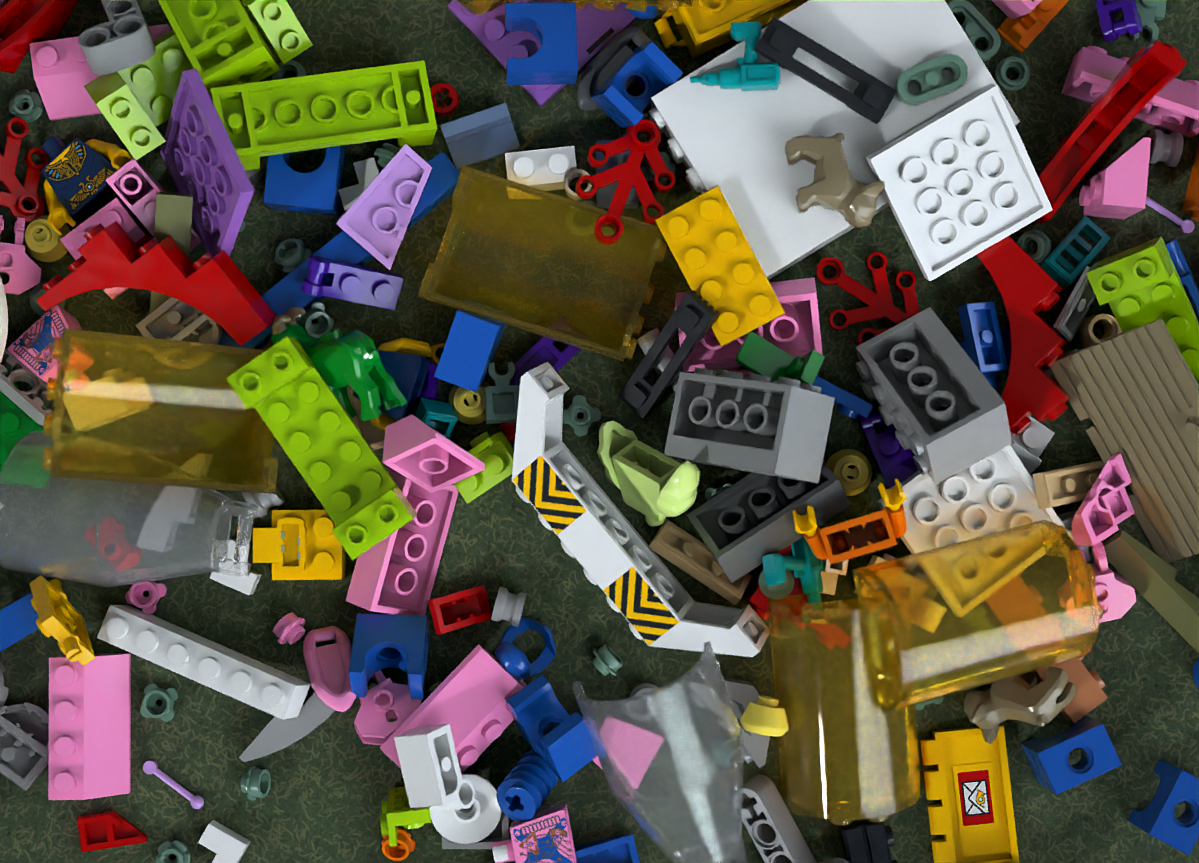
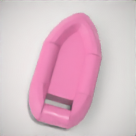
M336 626L314 629L306 635L303 641V656L311 686L317 696L327 706L336 711L345 712L351 707L356 698V694L351 691L349 677L352 653L351 641L347 634ZM334 639L336 641L335 644L316 647V643Z

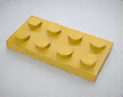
M719 186L655 220L691 290L697 292L695 295L703 297L701 300H706L708 306L712 305L714 311L720 312L711 328L721 347L786 313Z

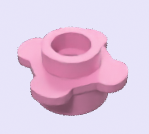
M141 573L136 576V583L131 586L130 591L126 592L125 599L128 604L142 608L143 613L152 614L157 610L156 604L159 599L167 594V588L163 583L157 584L152 581L148 574ZM145 590L149 592L148 597H145L143 595V592Z

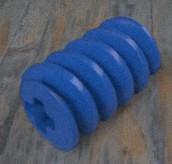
M533 748L529 749L498 787L496 794L497 803L507 817L519 822L528 821L535 815V812L550 794L559 778Z

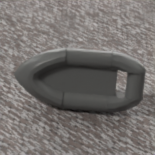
M629 27L618 32L588 63L581 76L577 91V103L581 110L594 111L601 109L590 97L633 52L626 45L630 39L637 46L652 41L640 28ZM629 77L626 80L625 88L627 92L638 82L635 78Z

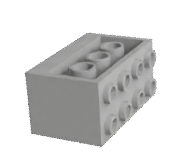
M931 307L856 347L859 362L855 363V366L861 378L865 381L861 383V387L870 402L877 401L880 405L878 411L883 421L888 426L890 424L895 426L897 429L895 435L903 449L907 450L910 448L914 453V463L922 475L928 473L935 484L946 480L1012 444L1005 402Z
M695 367L694 373H679L664 455L711 466L819 484L835 398L821 394V387L800 384V381L790 378L778 377V381L772 380L771 382V377L750 374L749 377H744L743 379V374L731 371H722V374L715 376L716 371Z

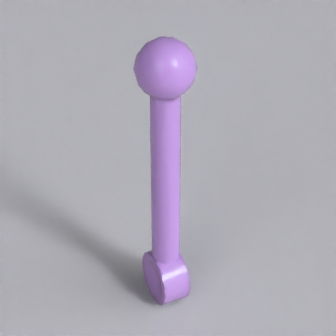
M1146 196V204L1179 225L1182 233L1188 234L1194 230L1195 224L1192 220H1182Z
M148 760L143 764V771L146 774L156 775L188 799L192 808L200 809L203 807L204 799L201 796H194L158 768L156 761Z

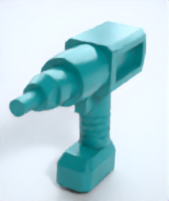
M761 22L731 23V37L735 41H745L746 43L744 58H737V67L720 68V71L703 73L701 76H690V83H702L705 86H720V89H741L742 91L777 90L781 79L780 68L777 62L758 63V53L754 49L761 37Z
M804 536L791 544L793 557L782 556L778 553L764 555L762 563L766 584L768 586L783 584L786 579L785 570L794 571V577H800L802 591L807 596L810 611L813 612L815 623L821 622L820 610H822V599L820 592H823L821 571L824 570L823 562L814 555Z

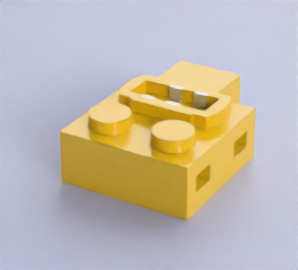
M325 509L272 510V527L253 528V563H272V580H342L346 578V550L332 532L337 526Z

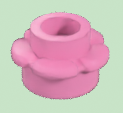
M293 612L281 618L273 629V633L279 638L278 643L285 644L288 642L292 645L299 641L306 631L303 628L305 619L297 617Z

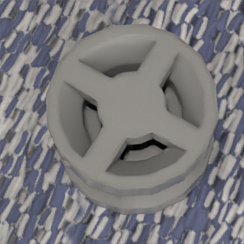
M1152 129L1148 135V138H1151L1149 164L1164 162L1169 167L1177 166L1183 151V134L1181 132H1172L1169 135L1163 134L1159 129Z
M265 474L258 478L256 485L246 487L241 491L247 504L260 518L268 515L271 507L280 506L285 502L281 492Z
M500 587L491 620L496 622L506 620L510 622L511 626L518 627L527 593L519 592L513 594L509 593L507 588Z

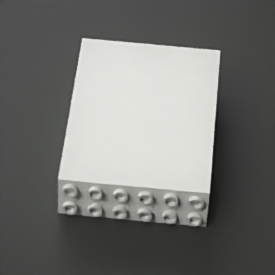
M809 0L779 19L894 89L901 73L918 64L945 54L957 55L965 61L968 75L966 81L958 90L917 106L904 104L895 94L881 121L877 124L780 66L781 79L777 90L742 91L741 89H720V86L690 83V76H701L703 73L720 71V68L737 67V58H744L745 41H742L651 97V110H649L651 117L649 120L657 125L661 135L665 133L669 145L667 149L675 163L679 165L683 162L687 169V176L685 178L695 194L699 192L704 194L717 186L721 188L768 280L855 228L837 210L812 206L807 212L799 214L796 202L797 189L813 183L815 165L806 160H799L797 164L788 166L785 153V143L788 140L802 135L830 137L837 133H843L845 137L841 144L844 149L848 169L853 178L863 183L878 182L866 159L868 155L990 84L997 85L945 0ZM765 27V28H763V29L761 30V37H762V35H763V33L765 32V30H766L767 27ZM800 47L797 48L793 55L794 59L851 93H854L858 86L857 81ZM758 54V63H773ZM941 71V76L944 80L950 81L953 79L951 71ZM911 82L907 84V89L910 93L916 94L919 92V86L916 83ZM998 87L1000 94L1005 102V105L1010 113V116L1014 122V125L1016 126L1020 122V120L1018 119L1017 115L1015 114L1007 99L1003 95L1002 91ZM882 190V194L877 198L874 215L889 207Z

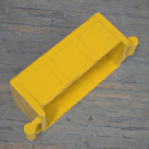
M665 0L669 9L654 25L665 49L670 47H687L692 58H695L734 40L731 37V23L761 22L762 27L770 23L773 17L779 19L809 0ZM671 16L683 38L679 42H677L667 21V18Z

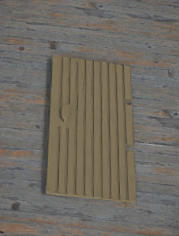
M1162 318L1056 360L1049 367L1060 387L1071 397L1068 401L1079 420L1090 417L1094 425L1085 428V431L1104 464L1107 463L1110 456L1114 453L1121 454L1132 481L1129 484L1132 493H1129L1128 497L1135 512L1133 515L1155 554L1167 563L1199 554V385Z

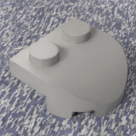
M174 297L168 299L135 325L154 348V353L157 357L166 363L182 367L193 366L206 359L218 345L222 333V326L200 310Z
M31 703L3 706L0 708V773L27 791L48 764L49 715L42 708Z

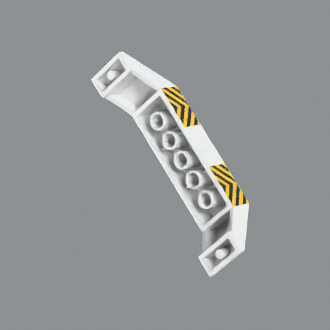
M548 362L527 371L520 379L511 479L516 485V492L520 498L527 503H531L539 513L538 517L541 523L547 529L555 532L561 540V546L570 557L576 558L584 567L583 571L587 579L603 590L607 595L606 600L611 608L616 612L622 613L629 622L631 632L638 639L644 640L648 646L754 657L758 654L771 632L767 625L749 604L743 609L695 602L562 442L563 396L570 388Z

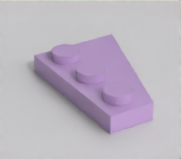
M404 144L336 223L388 270L392 267L432 167L407 144Z

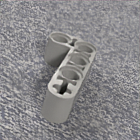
M101 0L109 21L85 30L78 38L79 45L91 71L96 75H108L149 60L155 54L156 49L137 1Z
M760 774L750 778L735 793L734 805L764 862L817 863L772 780ZM838 857V858H832V859H829V860H826V861H823V862H820V863H849V862L846 861L845 859H842V858H839V857Z

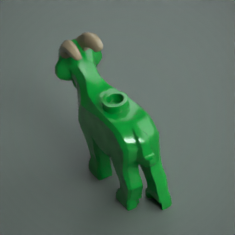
M292 307L285 314H279L274 318L271 336L273 346L286 337L296 338L351 418L358 414L348 398L346 387L348 385L351 386L360 398L362 422L375 419L382 414L378 407L381 405L379 391L383 396L382 403L385 411L407 403L394 378L386 372L374 341L363 332L353 330L341 333L340 329L336 328L319 336L321 340L310 337L304 327L296 324L295 318L305 314V309L302 307Z

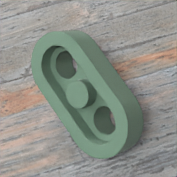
M953 0L947 5L952 13L961 16L963 24L960 26L982 61L990 60L998 52L1001 44L1000 35L997 30L970 2L966 0ZM983 40L986 44V49L979 50L975 46V41Z
M945 54L908 68L901 73L896 82V95L904 104L917 106L958 90L966 81L968 75L967 65L961 57L954 54ZM941 71H951L953 79L950 81L944 80L941 76ZM911 82L916 83L919 86V92L916 94L910 93L907 89V84Z

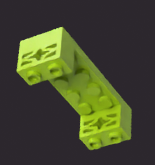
M240 0L253 25L264 38L271 52L283 64L313 46L286 0ZM173 29L153 41L156 52L149 60L108 75H100L84 86L135 160H138L165 142L156 127L170 118L182 72L194 69Z
M158 0L193 68L197 69L205 87L210 93L211 88L259 82L281 70L266 41L253 25L240 0Z
M425 61L211 88L212 102L245 170L260 169V157L378 140L396 138L398 148L400 149L404 144H407L409 147L431 145L437 131Z
M1162 236L1094 263L1086 272L1088 280L1099 305L1109 303L1122 332H1127L1162 318L1199 385V322Z
M284 338L226 378L247 409H256L337 527L332 532L352 561L416 517L417 512L296 338Z

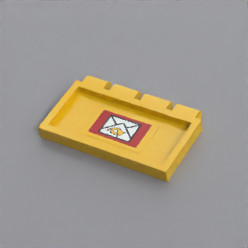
M999 724L996 739L991 744L985 742L981 728L978 726L932 731L933 738L921 739L920 744L923 765H936L935 770L924 771L927 800H940V804L928 805L931 835H944V839L931 841L934 863H1019L1004 725Z

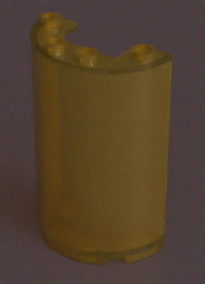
M463 166L452 196L453 211L435 263L429 262L418 293L419 298L457 310L460 309L482 318L624 362L625 358L632 360L638 339L632 338V335H640L645 316L639 315L642 303L650 304L655 288L654 284L649 283L656 261L663 262L668 246L667 242L662 241L663 235L659 227L621 215L623 232L620 239L614 244L605 245L595 238L594 226L597 219L601 215L607 214L608 211ZM603 227L601 229L605 236H612L614 234L613 229L610 227Z
M64 328L62 338L54 337L52 359L58 361L55 378H48L46 399L53 400L52 414H45L43 435L50 436L49 448L44 447L42 470H49L51 477L276 494L278 458H272L273 434L255 408L247 409L226 379L267 350Z
M1048 520L1037 521L853 570L860 606L876 610L888 673L874 677L881 711L885 713L1082 657L1095 644L1099 620L1103 617V610L1097 600L1094 586L1096 575L1093 567L1086 563L1079 548L1068 535L1067 530L1063 526H1058Z
M909 587L874 588L873 598L806 603L803 595L787 596L779 600L767 598L774 698L779 699L778 705L785 707L789 727L783 736L777 737L781 793L785 805L791 809L793 814L831 819V823L835 825H847L853 820L860 819L882 822L888 819V815L916 804L921 796Z

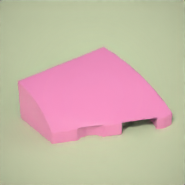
M1114 453L1110 456L1074 515L1072 535L1075 545L1095 546L1119 530L1117 524L1135 514L1125 486L1132 483L1121 454Z

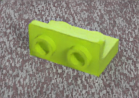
M502 431L492 436L485 432L469 443L472 449L468 452L485 463V470L454 483L467 504L512 475L514 449Z
M405 787L389 788L388 800L382 801V814H380L382 836H389V846H397L398 826L416 829L424 826L425 823H431V808H410Z

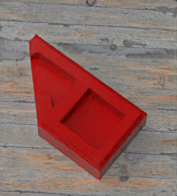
M114 810L81 815L76 818L81 852L148 841V837L144 832Z

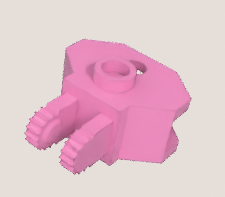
M0 215V235L3 231V215ZM17 217V221L14 224V244L0 242V273H6L9 277V282L3 284L7 294L20 295L40 283L41 268L25 253V245H23L26 218Z
M1102 541L1092 546L1095 563L1085 565L1084 553L1080 546L1071 547L1073 568L1069 569L1070 576L1055 592L1058 606L1064 609L1067 617L1086 626L1122 618L1137 602L1135 589L1123 576L1114 573L1108 567ZM1099 610H1105L1103 613H1096V612H1095V611H1099Z
M379 670L372 675V678L378 685L369 689L365 698H359L361 706L354 721L356 732L363 744L382 745L422 704L423 700L411 699L408 685L393 683L390 678L386 679L382 671Z

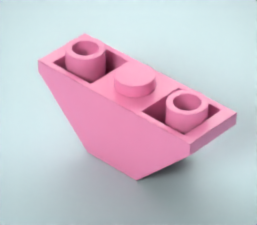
M132 158L106 178L105 181L154 237L156 191H166L137 160ZM192 224L190 251L201 243V239Z

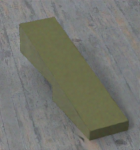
M156 191L154 237L160 243L170 235L189 258L193 195ZM151 291L150 314L170 299L171 296Z
M1124 530L1102 542L1107 560L1199 653V598L1175 581L1177 569Z

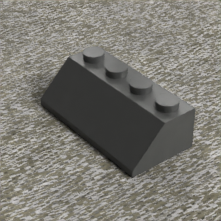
M823 461L819 484L752 472L689 513L687 517L731 583L762 564L764 555L777 554L803 537V534L795 530L793 510H796V513L799 515L808 514L807 506H812L815 511L816 524L819 527L851 506L838 478Z

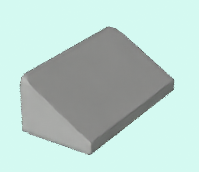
M1086 266L1052 326L1064 340L1069 342L1073 339L1096 297L1086 275V272L1090 269L1089 266Z

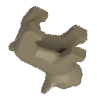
M837 133L830 137L802 135L788 140L785 143L788 166L797 164L799 160H806L815 165L813 183L797 189L796 202L799 214L807 212L812 206H820L829 210H837L853 227L861 228L868 226L876 212L877 198L882 194L881 190L885 187V182L863 183L853 178L848 169L844 149L841 144L845 137L844 134Z
M1009 654L1006 658L1005 670L992 683L990 689L967 693L964 700V712L969 717L970 722L981 728L985 742L990 744L996 739L999 724L1008 719L1043 727L1054 719L1076 695L1077 689L1074 683L1068 682L1066 684L1068 679L1066 672L1061 668L1049 666L1046 670L1045 680L1036 685L1038 682L1036 676L1022 671L1026 663L1022 657Z

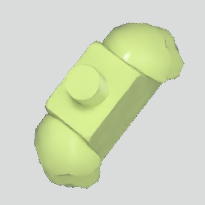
M615 421L602 423L599 429L597 454L605 468V476L612 485L621 490L623 500L628 506L645 515L648 525L660 526L666 521V517L678 516L686 512L694 504L700 477V471L695 464H692L690 461H686L683 464L642 443L637 439L632 430L625 429Z

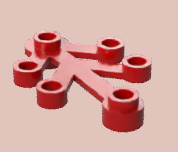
M15 117L4 128L6 141L3 156L0 153V182H2L8 193L0 191V206L8 208L16 220L17 217L26 218L25 223H31L33 220L41 217L44 212V202L37 193L41 169L47 165L49 158L47 153L41 148H33L25 155L24 162L27 170L22 186L15 176L21 140L28 134L29 126L24 119ZM17 124L20 126L22 134L14 133L11 125ZM32 154H36L41 158L40 165L32 161ZM22 200L30 201L32 210H26L22 206Z
M641 119L635 126L628 127L626 136L604 145L595 144L589 150L587 159L594 168H602L607 164L610 157L631 150L627 162L593 176L584 175L578 179L576 184V194L582 199H591L595 196L597 190L619 181L607 214L601 215L594 226L595 238L602 244L611 245L620 239L623 232V222L620 218L632 186L643 207L641 212L642 219L647 224H657L655 220L664 214L662 204L656 201L640 168L643 156L645 155L655 174L653 180L655 190L660 193H668L672 190L676 181L675 175L667 169L657 148L661 141V132L651 120ZM644 133L649 137V141L641 142L638 140L637 135ZM594 152H601L605 158L598 161L593 158L592 154ZM667 177L670 184L663 186L659 183L658 178ZM582 183H589L593 190L584 192L580 185ZM648 208H655L659 215L657 217H650L646 210ZM603 227H610L613 229L614 234L612 236H605L601 229Z
M881 252L871 253L865 261L867 270L872 273L876 294L846 275L842 262L835 257L822 259L815 268V276L819 283L825 286L836 285L868 306L849 311L842 309L834 310L828 317V324L833 330L840 331L850 324L884 317L897 325L920 313L915 292L916 277L908 270L901 271L894 279L896 289L902 292L905 312L893 305L886 273L887 258ZM874 256L882 260V266L879 269L873 268L870 264V260ZM826 266L832 267L835 271V275L831 279L823 275L822 271ZM902 275H907L911 279V285L907 288L900 285L899 279ZM835 314H842L844 316L845 323L843 326L834 324L833 316ZM892 327L878 331L872 328H865L858 333L857 343L858 345L863 343L862 335L865 332L871 333L875 337Z

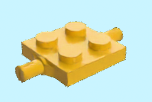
M41 575L30 582L33 595L30 602L38 613L39 618L36 619V624L40 631L46 637L52 635L57 640L61 651L69 661H79L85 666L95 659L84 618L67 600V595L63 591L60 580L53 579L48 582Z

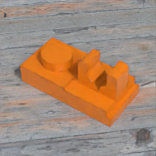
M1042 0L1030 13L1014 20L1008 17L997 29V32L1021 54L1069 0Z

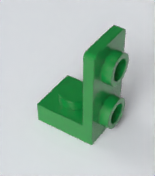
M750 332L746 335L735 361L754 374L771 377V382L772 380L778 381V377L798 380L800 384L813 385L825 356L813 349L802 357L797 356L794 358L756 333Z

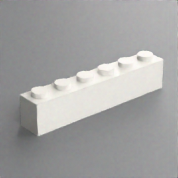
M110 605L97 636L100 640L282 720L299 716L311 685L308 682L151 614L143 613L142 610L129 605Z

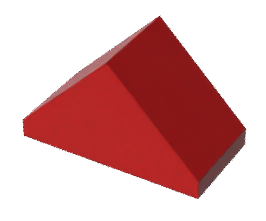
M485 584L433 597L428 600L436 635L489 620L492 617Z

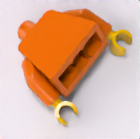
M895 479V485L890 489H885L883 483H880L878 489L886 509L820 529L816 524L814 508L807 506L808 514L799 515L796 513V510H793L795 530L803 534L817 558L821 560L829 559L830 564L897 545L896 538L902 537L907 530L903 505L906 496L898 479Z

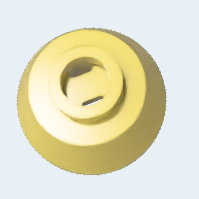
M49 215L33 220L26 228L24 234V244L27 251L32 257L42 262H54L66 255L68 250L60 239L71 232L65 223L61 227L62 235H59L47 223Z
M486 381L476 393L454 385L449 395V403L453 406L459 421L466 424H479L486 420L485 387L490 386Z
M843 449L837 451L826 463L838 478L846 496H854L863 492L871 481V464L867 457L857 450Z
M758 695L757 701L749 702L740 718V723L744 730L752 733L776 737L783 736L789 728L785 707L778 705V698Z

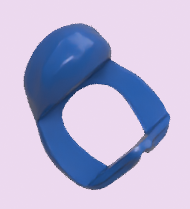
M525 617L521 618L518 627L510 625L505 630L494 653L509 674L517 680H524L529 676L540 673L552 662L556 655V647L552 633L547 626ZM529 629L541 633L546 645L540 656L531 664L525 654L512 644L518 635Z

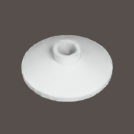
M461 774L462 780H469L475 789V799L469 809L442 810L438 806H431V819L436 830L447 840L459 844H471L483 840L494 831L501 817V809L497 803V790L488 780L474 774Z

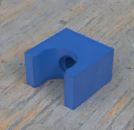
M576 2L505 3V30L510 32L519 30L529 32L537 38L541 45L538 52L531 57L507 59L506 84H576L578 74Z
M651 41L636 47L590 98L621 128L635 126L643 118L644 114L642 112L651 102V97L661 92L669 84H673L683 72ZM629 77H633L639 82L640 89L636 96H631L626 91L625 83Z
M344 145L326 148L324 162L318 169L309 173H300L292 170L290 166L291 153L268 156L264 204L273 210L339 216L341 201L339 189H342L346 147Z
M471 302L466 303L464 310L458 309L434 377L476 393L488 377L489 364L493 363L509 317Z
M357 613L349 667L351 691L356 694V697H366L368 682L375 672L383 668L392 667L407 673L410 698L424 699L429 651L428 617L426 615Z
M540 675L507 700V704L522 737L562 783L598 756L584 719L577 712L572 716L567 713L555 696L551 684L543 675Z
M1084 716L1077 722H1072L1073 727L1059 735L1043 740L1030 738L1020 743L1038 783L1057 795L1121 766L1122 764L1103 723ZM1079 748L1081 750L1079 762L1070 765L1068 762L1069 753L1073 749Z
M1159 759L1154 769V773L1160 776L1157 792L1146 809L1143 811L1133 809L1128 821L1153 837L1190 855L1199 838V779ZM1180 802H1184V813L1179 817H1175V806Z

